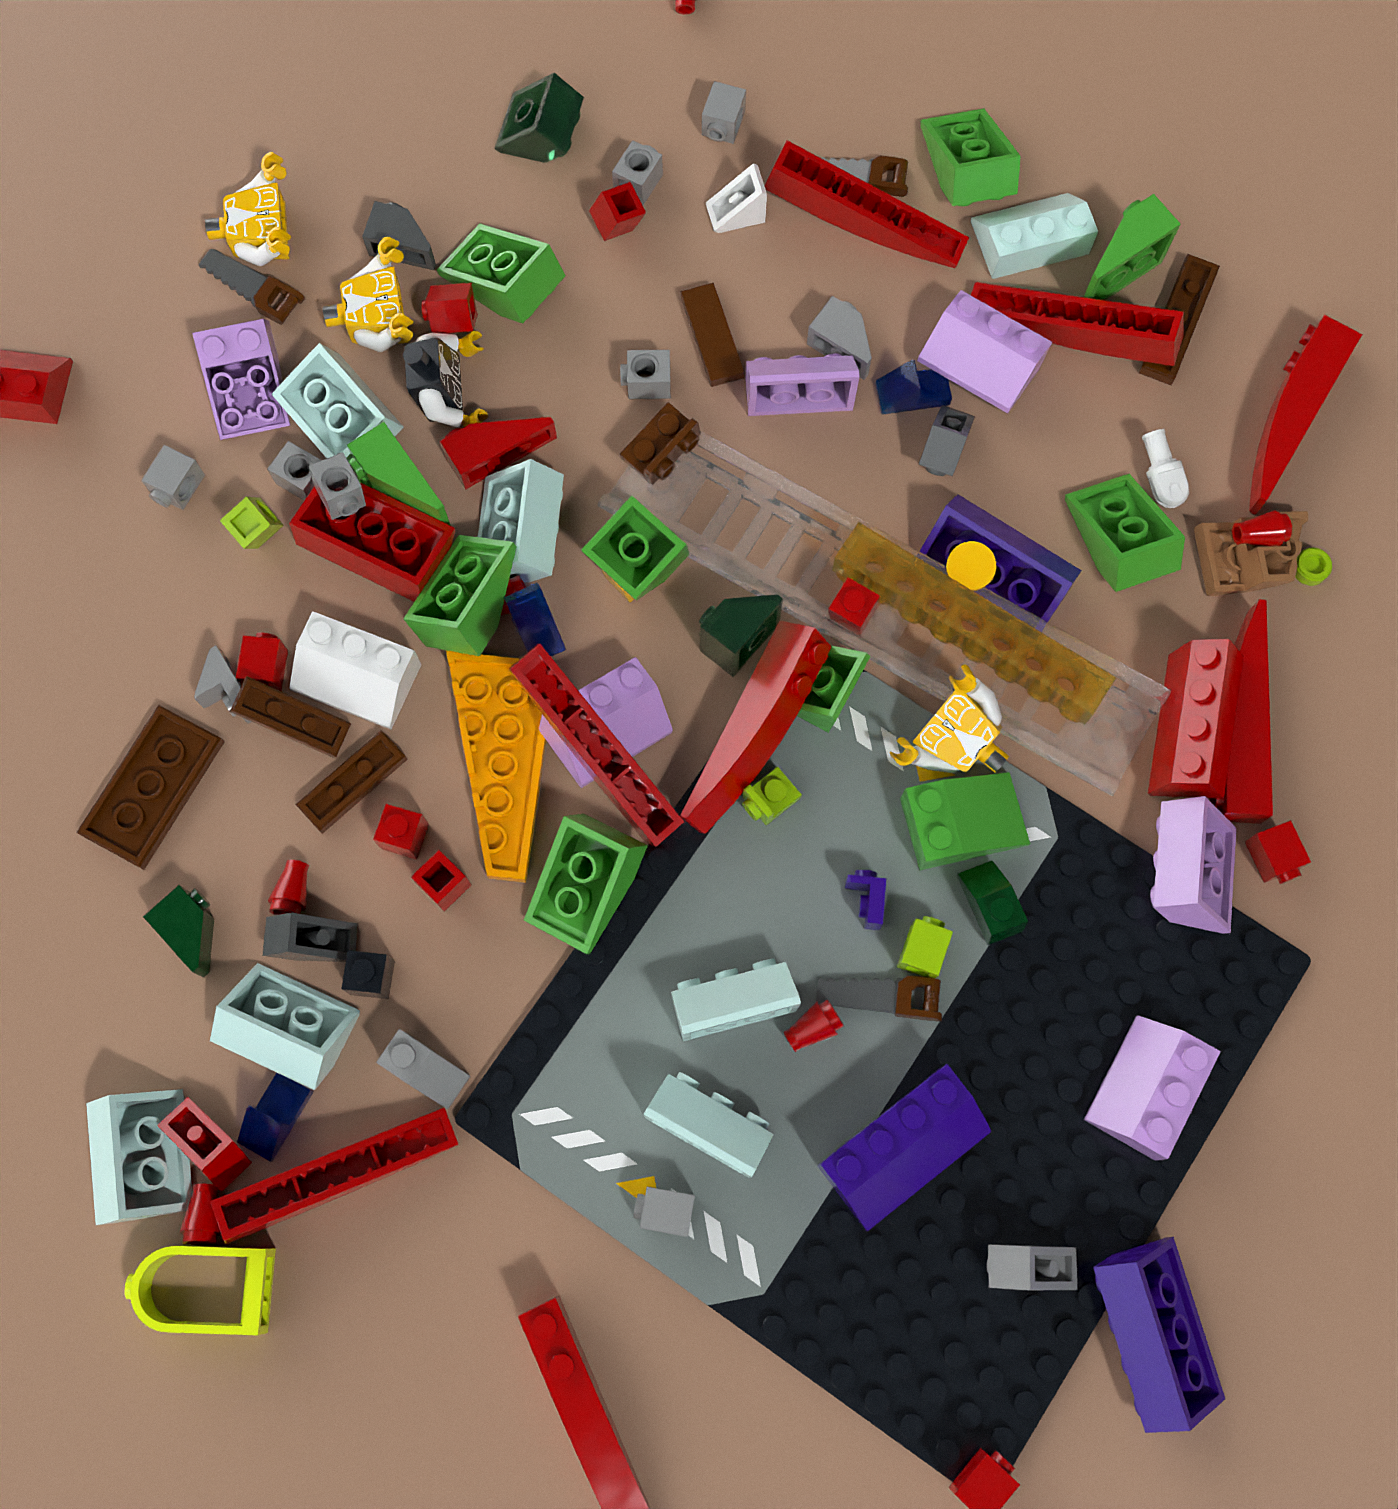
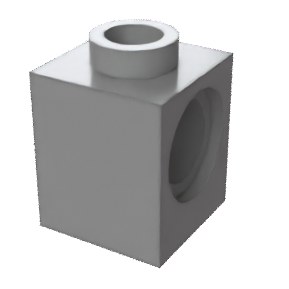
M716 81L713 82L702 113V136L709 137L717 142L724 141L734 144L745 113L746 89Z
M632 140L612 171L613 188L631 182L642 205H644L663 176L662 154L649 145H642Z
M627 350V364L620 365L621 386H628L629 399H671L670 350ZM642 372H650L653 374L650 377L639 376V374Z
M288 441L267 470L278 486L305 500L314 487L308 466L322 460ZM309 471L307 476L296 478L300 472Z
M164 445L141 481L150 491L149 497L153 501L166 508L171 504L184 510L205 474L195 459Z
M343 452L308 466L314 487L332 520L341 516H350L356 513L359 508L366 506L362 486ZM338 487H345L343 490L333 491Z
M647 1187L645 1195L637 1194L633 1218L641 1219L639 1227L641 1229L688 1237L695 1195Z

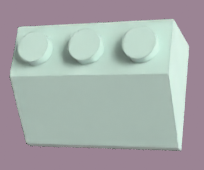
M1069 193L971 218L972 227L992 279L1088 255L1098 234L1097 226L1087 202Z
M321 343L305 357L272 393V396L326 458L343 452L347 461L350 460L352 456L347 444L385 422L394 436L404 427L343 357Z
M532 459L485 477L478 537L514 542L517 547L510 578L519 575L523 582L528 583L552 575L555 564L554 554L556 537L559 530L558 520L563 497L562 487L564 474Z
M774 958L754 963V970L739 974L738 969L734 968L716 973V980L701 984L700 978H695L678 983V990L672 991L671 997L683 1042L796 1012L801 1001L786 962L776 964Z
M257 963L216 1006L210 1041L315 1090L334 1067L359 1017L360 1010Z
M681 1072L678 1073L676 1078L668 1074L643 1114L645 1119L747 1178H751L774 1135L767 1130L770 1123L751 1112H748L746 1118L734 1112L732 1108L735 1103L716 1092H713L711 1098L697 1090L700 1083Z
M183 1089L108 1095L86 1103L96 1225L132 1221L187 1211L193 1193L190 1160L157 1126L184 1101Z

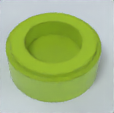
M1311 547L1302 550L1297 556L1298 566L1295 578L1302 584L1315 586L1322 583L1330 575L1332 561L1325 551Z

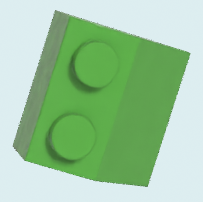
M633 496L619 508L581 549L589 559L636 601L665 582L690 555L687 544Z

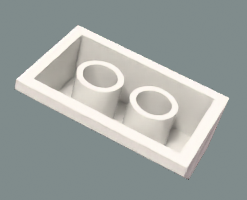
M312 611L296 644L289 689L391 730L422 664L415 650Z

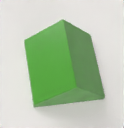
M832 646L827 660L822 665L812 685L811 692L806 697L797 716L829 733L871 656L867 652Z

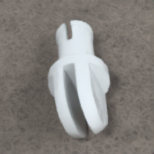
M1159 429L1142 436L1151 463V467L1148 468L1149 471L1146 472L1156 502L1165 508H1175L1187 499L1189 483L1182 461L1172 458L1165 429Z

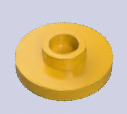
M968 541L961 543L948 556L946 564L948 577L956 587L964 591L983 589L995 576V556L986 545L980 542Z

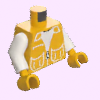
M273 152L265 154L261 162L262 170L251 182L235 193L226 195L223 198L224 217L205 219L209 240L226 238L235 257L259 267L264 266L273 259H290L288 240L291 239V235L288 234L286 202L278 183H275V178L282 180L286 177L287 172L286 168L280 165L283 163V158Z
M384 237L379 242L378 254L367 266L349 280L340 284L342 303L323 306V315L327 327L346 325L353 343L377 352H383L395 344L409 343L408 341L413 337V332L407 329V327L412 325L414 321L404 315L400 284L394 266L391 267V262H402L404 255L402 251L396 249L399 246V241L391 237Z
M964 664L961 666L966 675L965 678L956 680L952 675L949 676L955 691L913 740V743L917 746H912L904 737H899L896 740L905 748L900 754L890 752L891 757L896 763L902 766L913 764L927 770L956 773L960 770L967 772L978 759L996 773L1009 758L1007 753L993 743L1002 730L1000 724L1002 714L995 693L978 678L974 677L968 665Z

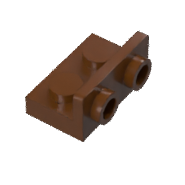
M667 402L619 455L624 462L653 486L658 479L662 481L672 473L676 465L674 462L683 452L688 454L696 447L700 440L699 435L701 434L699 423L693 418L689 420Z

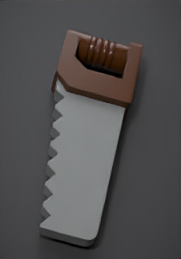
M880 155L867 162L863 158L859 161L851 158L849 161L841 158L839 161L831 158L828 161L822 157L827 162L891 196L904 197L908 194V186L905 185L908 161L906 159ZM886 171H894L892 182L881 181L882 175Z

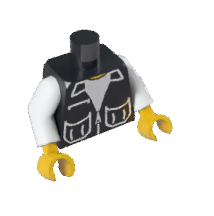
M472 331L461 338H458L456 334L429 333L418 337L416 342L405 346L403 358L406 369V387L408 393L430 422L436 421L454 427H460V425L465 427L471 423H481L488 418V413L480 408L470 415L463 414L460 357L457 353L459 349L463 356L471 357L484 350V348H478L473 344V341L482 337L480 332Z

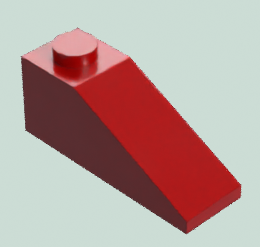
M551 417L471 423L464 428L451 430L439 442L444 457L466 490L484 480L486 476L502 470L557 439L553 419Z

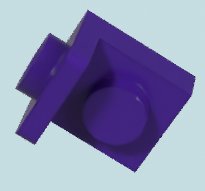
M856 870L854 875H847L845 889L867 891V895H860L858 918H865L864 929L880 930L883 925L887 878H879L878 873L875 871Z

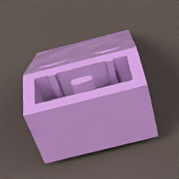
M259 319L192 333L220 440L291 426L289 414L272 396V393L283 380L269 320Z

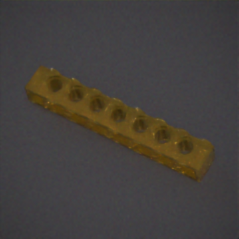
M860 522L857 523L834 558L832 571L836 572V576L842 582H845L847 577L877 593L880 595L879 604H888L898 610L899 615L904 620L912 624L919 623L931 630L932 636L940 642L954 644L962 649V653L971 661L985 663L994 669L995 674L999 678L1009 683L1016 682L1027 689V693L1033 699L1043 703L1047 701L1057 707L1063 717L1072 722H1081L1085 725L1093 716L1116 679L1113 675ZM870 563L878 564L882 567L883 571L880 573L870 572L866 565ZM907 582L914 587V591L904 592L898 588L897 584ZM938 601L945 606L946 610L937 612L930 607L929 603ZM961 621H972L976 624L978 630L968 631L964 629ZM993 641H1005L1010 650L1001 651L997 649ZM1025 660H1036L1041 665L1042 670H1031L1026 665ZM1058 679L1069 680L1073 684L1074 690L1067 691L1061 688Z

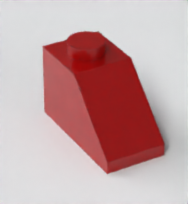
M189 1097L157 1125L221 1192L252 1163L237 1144Z

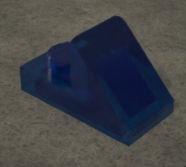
M915 360L908 361L875 382L881 415L941 407L942 405L948 406L952 401L948 379L932 369L917 371Z
M538 583L503 597L512 616L511 620L527 653L538 643L543 646L550 656L566 650Z
M276 1072L257 1106L248 1105L237 1143L272 1162L314 1091Z

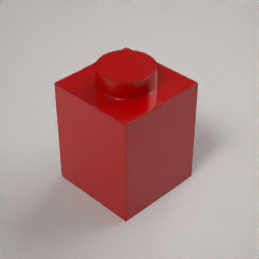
M631 182L602 191L589 210L604 241L633 231L646 214Z
M472 283L430 286L426 299L422 300V315L424 321H429L432 333H455L474 330L478 313Z
M847 577L828 608L829 618L861 636L879 606L880 595Z
M259 632L256 633V636L243 635L236 679L242 685L245 677L248 676L282 692L288 649L274 634Z
M385 804L373 840L382 850L417 860L429 824L420 813Z
M1291 820L1256 833L1245 841L1264 883L1276 878L1280 884L1302 876L1299 869L1311 863Z
M440 850L411 876L414 882L444 912L471 886L467 877Z
M980 1448L948 1488L969 1509H1001L1020 1484L1011 1476L1015 1468L1000 1453L995 1450L989 1456Z

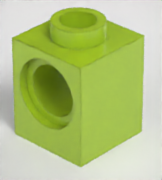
M246 496L220 520L244 549H258L284 526L259 497Z
M923 916L922 920L916 918L910 925L897 968L922 977L937 978L953 931L945 929V923L928 916Z

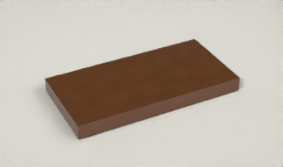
M158 705L76 833L145 870L225 741Z

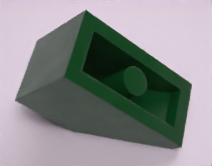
M993 860L957 874V878L987 945L1023 932L1028 923L1026 915L1012 885Z
M178 885L148 911L143 918L192 973L204 978L210 972L214 918L206 909L211 904L196 888L190 892Z

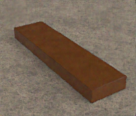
M1187 253L1165 306V309L1184 312V336L1175 366L1143 361L1139 374L1172 386L1220 265Z

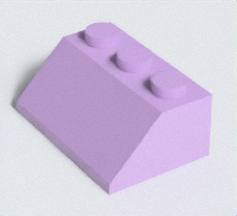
M960 290L942 314L917 361L1008 414L1039 371L1052 342Z
M833 353L824 357L814 358L797 355L789 359L776 360L761 357L754 361H746L745 380L748 416L853 411L859 382V370L853 355L842 356L841 354Z
M636 657L578 690L632 757L665 738L673 731L659 689ZM542 714L539 731L580 788L594 781Z
M1205 796L1162 801L1161 813L1156 821L1159 838L1158 851H1155L1153 857L1156 870L1155 886L1151 889L1153 908L1172 923L1222 934L1231 933L1237 828Z
M1136 1016L1084 1120L1155 1161L1168 1159L1221 1051L1183 1030Z

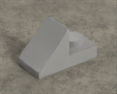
M217 646L209 649L194 699L203 708H207L222 699L230 711L241 684L236 679V673L226 656ZM243 718V719L247 722V724H249V723L251 722V721H249V720Z

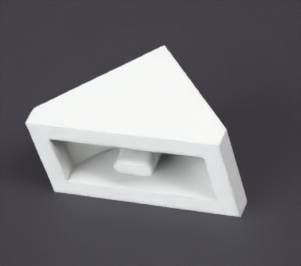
M754 163L706 202L714 232L722 233L765 223L767 193L758 165Z

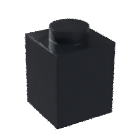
M348 950L341 989L354 996L389 1000L395 961L386 954Z

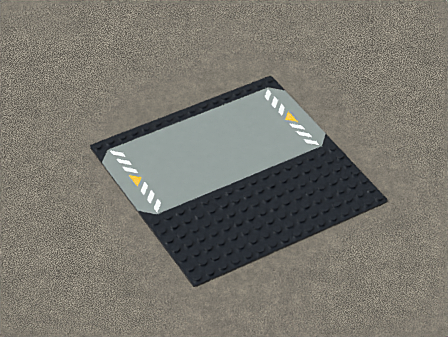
M863 670L829 733L796 716L781 743L759 774L750 783L751 786L755 785L772 770L779 767L802 794L801 799L766 826L760 818L755 821L742 806V803L745 801L742 798V793L706 834L698 832L683 819L684 823L658 846L654 847L648 844L634 881L591 953L586 954L574 948L456 1114L455 1122L466 1132L953 1482L980 1448L989 1456L996 1450L1012 1466L1015 1464L1106 1310L1102 1294L1096 1286V1274L1093 1267L1112 1254L1146 1243L1309 968L1311 959L1306 953L1232 907L1231 933L1222 934L1169 922L1153 908L1151 902V889L1155 886L1156 876L1153 862L1154 856L1007 761L996 773L978 759L967 772L960 770L956 773L927 770L913 764L899 765L891 757L890 752L900 754L905 748L896 740L899 737H904L912 746H917L913 743V740L934 714ZM706 764L674 807L679 816ZM1010 772L1030 845L920 871L900 801L904 790L908 787L944 779ZM993 860L1012 885L1028 923L1023 932L987 945L957 878V874ZM856 870L875 871L878 873L879 878H887L883 925L880 930L864 929L865 918H858L860 895H867V891L845 889L847 875H854ZM923 916H928L944 922V928L953 931L939 976L935 978L941 980L938 1012L942 1013V1021L896 1017L892 1013L833 1006L844 1024V1027L837 1031L838 1035L806 1046L797 1052L793 1050L783 1032L789 1029L816 1003L818 978L825 982L829 978L834 979L836 982L840 978H844L848 982L852 978L859 982L863 978L868 979L870 982L875 978L882 982L889 978L895 982L897 978H905L907 975L922 977L897 968L911 923L916 918L922 920ZM774 958L776 964L786 962L801 1001L796 1012L683 1042L671 997V992L678 990V983L695 978H700L701 984L716 980V973L734 968L738 969L739 974L754 970V963ZM917 987L912 992L911 1009L923 1010L925 988ZM1136 1016L1183 1030L1221 1051L1169 1158L1165 1160L1155 1161L1084 1120ZM948 1064L975 1099L992 1132L869 1231H866L817 1165L936 1070ZM681 1072L700 1083L697 1090L711 1098L713 1092H716L735 1103L732 1108L734 1112L745 1118L748 1112H751L770 1123L767 1130L774 1135L751 1178H747L645 1119L643 1114L668 1074L676 1078L678 1073ZM652 1187L695 1195L688 1237L639 1228L641 1219L633 1218L637 1194L645 1195L646 1188ZM988 1245L1076 1247L1077 1290L989 1288V1274L987 1272Z

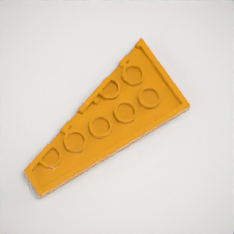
M446 651L487 877L489 879L526 883L546 747V739L539 731L542 713L508 669L519 658L482 654L474 656Z

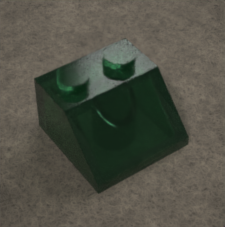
M555 72L514 92L494 149L499 153L542 163L563 157L572 145L571 137L574 127L581 117L580 109L584 97Z
M778 594L724 599L716 608L713 605L710 606L699 620V624H701L699 633L700 651L734 677L776 629L781 619L783 598Z

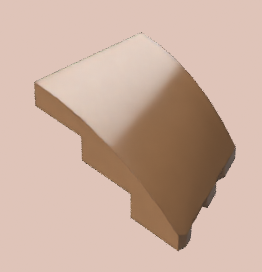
M1280 512L1286 513L1292 523V535L1289 541L1283 542L1279 547L1252 544L1237 545L1232 537L1233 525L1255 517H1240L1234 522L1201 523L1194 527L1207 596L1244 593L1293 582L1298 566L1297 556L1302 548V542L1299 541L1302 525L1308 521V512Z

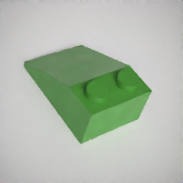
M985 108L921 120V129L941 190L952 206H968L973 202L989 199L1000 200L1005 196L1018 194L1021 156Z
M1152 194L1142 202L1140 200L1132 202L1124 210V217L1093 273L1084 298L1107 300L1163 262L1181 224L1155 194Z
M480 223L437 269L438 274L452 284L472 283L475 300L499 316L522 324L533 315L538 306L555 290V287L566 276L549 244Z
M385 422L347 444L352 456L348 462L360 483L450 525L444 505Z
M1130 473L1065 495V502L1097 570L1115 592L1181 570L1185 536Z
M458 535L403 618L426 647L474 656L481 655L499 625L517 547L514 542Z
M1010 772L944 779L908 787L900 798L920 871L1030 845Z
M584 813L564 816L524 921L572 947L590 954L634 881L648 845Z

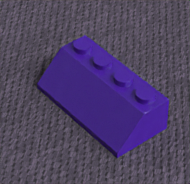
M959 494L945 506L912 563L919 570L1034 642L1082 571ZM968 541L980 542L986 545L993 552L996 559V573L993 580L986 587L977 591L959 589L951 582L947 574L946 564L949 554L956 546Z
M945 1064L817 1166L864 1229L869 1231L992 1131L971 1093L949 1065Z
M1166 1237L1112 1254L1093 1267L1096 1274V1286L1102 1294L1108 1313L1109 1327L1115 1335L1121 1354V1365L1124 1373L1128 1376L1134 1395L1135 1410L1141 1418L1145 1433L1191 1431L1226 1399L1174 1237Z

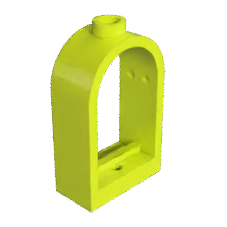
M195 1245L164 1247L148 1255L140 1263L135 1273L128 1275L125 1283V1298L131 1299L133 1310L142 1323L156 1331L228 1335L268 1333L276 1248ZM176 1255L247 1257L241 1323L175 1321L165 1317L156 1308L151 1294L152 1281L156 1271L166 1260Z

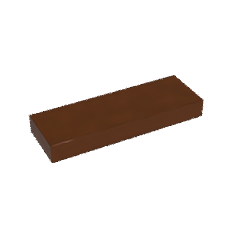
M714 282L680 291L681 300L710 386L713 387L744 378L745 372Z
M248 676L245 677L229 711L332 758L337 757L351 723Z
M381 730L295 805L323 834L408 759Z

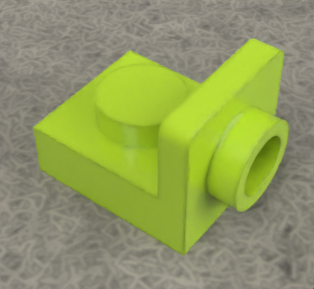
M776 767L755 785H748L743 789L742 798L745 801L742 803V806L753 820L757 821L760 818L767 826L801 799L802 794L781 769Z

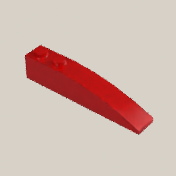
M786 140L764 185L765 190L854 235L910 256L951 268L957 266L969 240L968 236Z
M975 282L971 292V296L1050 340L1052 344L1090 353L1175 366L1184 336V312L979 282Z
M1325 314L1316 327L1309 324L1298 342L1304 346L1300 353L1294 351L1283 368L1288 374L1281 384L1269 411L1258 446L1249 512L1253 515H1256L1268 500L1363 335Z
M1259 599L1247 612L1234 644L1244 657L1224 798H1210V802L1230 822L1261 824L1273 816L1267 600Z
M779 621L680 815L698 832L706 834L743 793V789L750 785L781 743L798 715L806 697L810 694L812 685L822 665L826 662L832 647L815 627Z
M540 643L508 668L570 751L644 841L656 847L684 823L683 819Z
M444 1107L214 1199L210 1203L225 1244H229L389 1177L459 1144Z
M560 1295L518 1316L601 1509H651Z

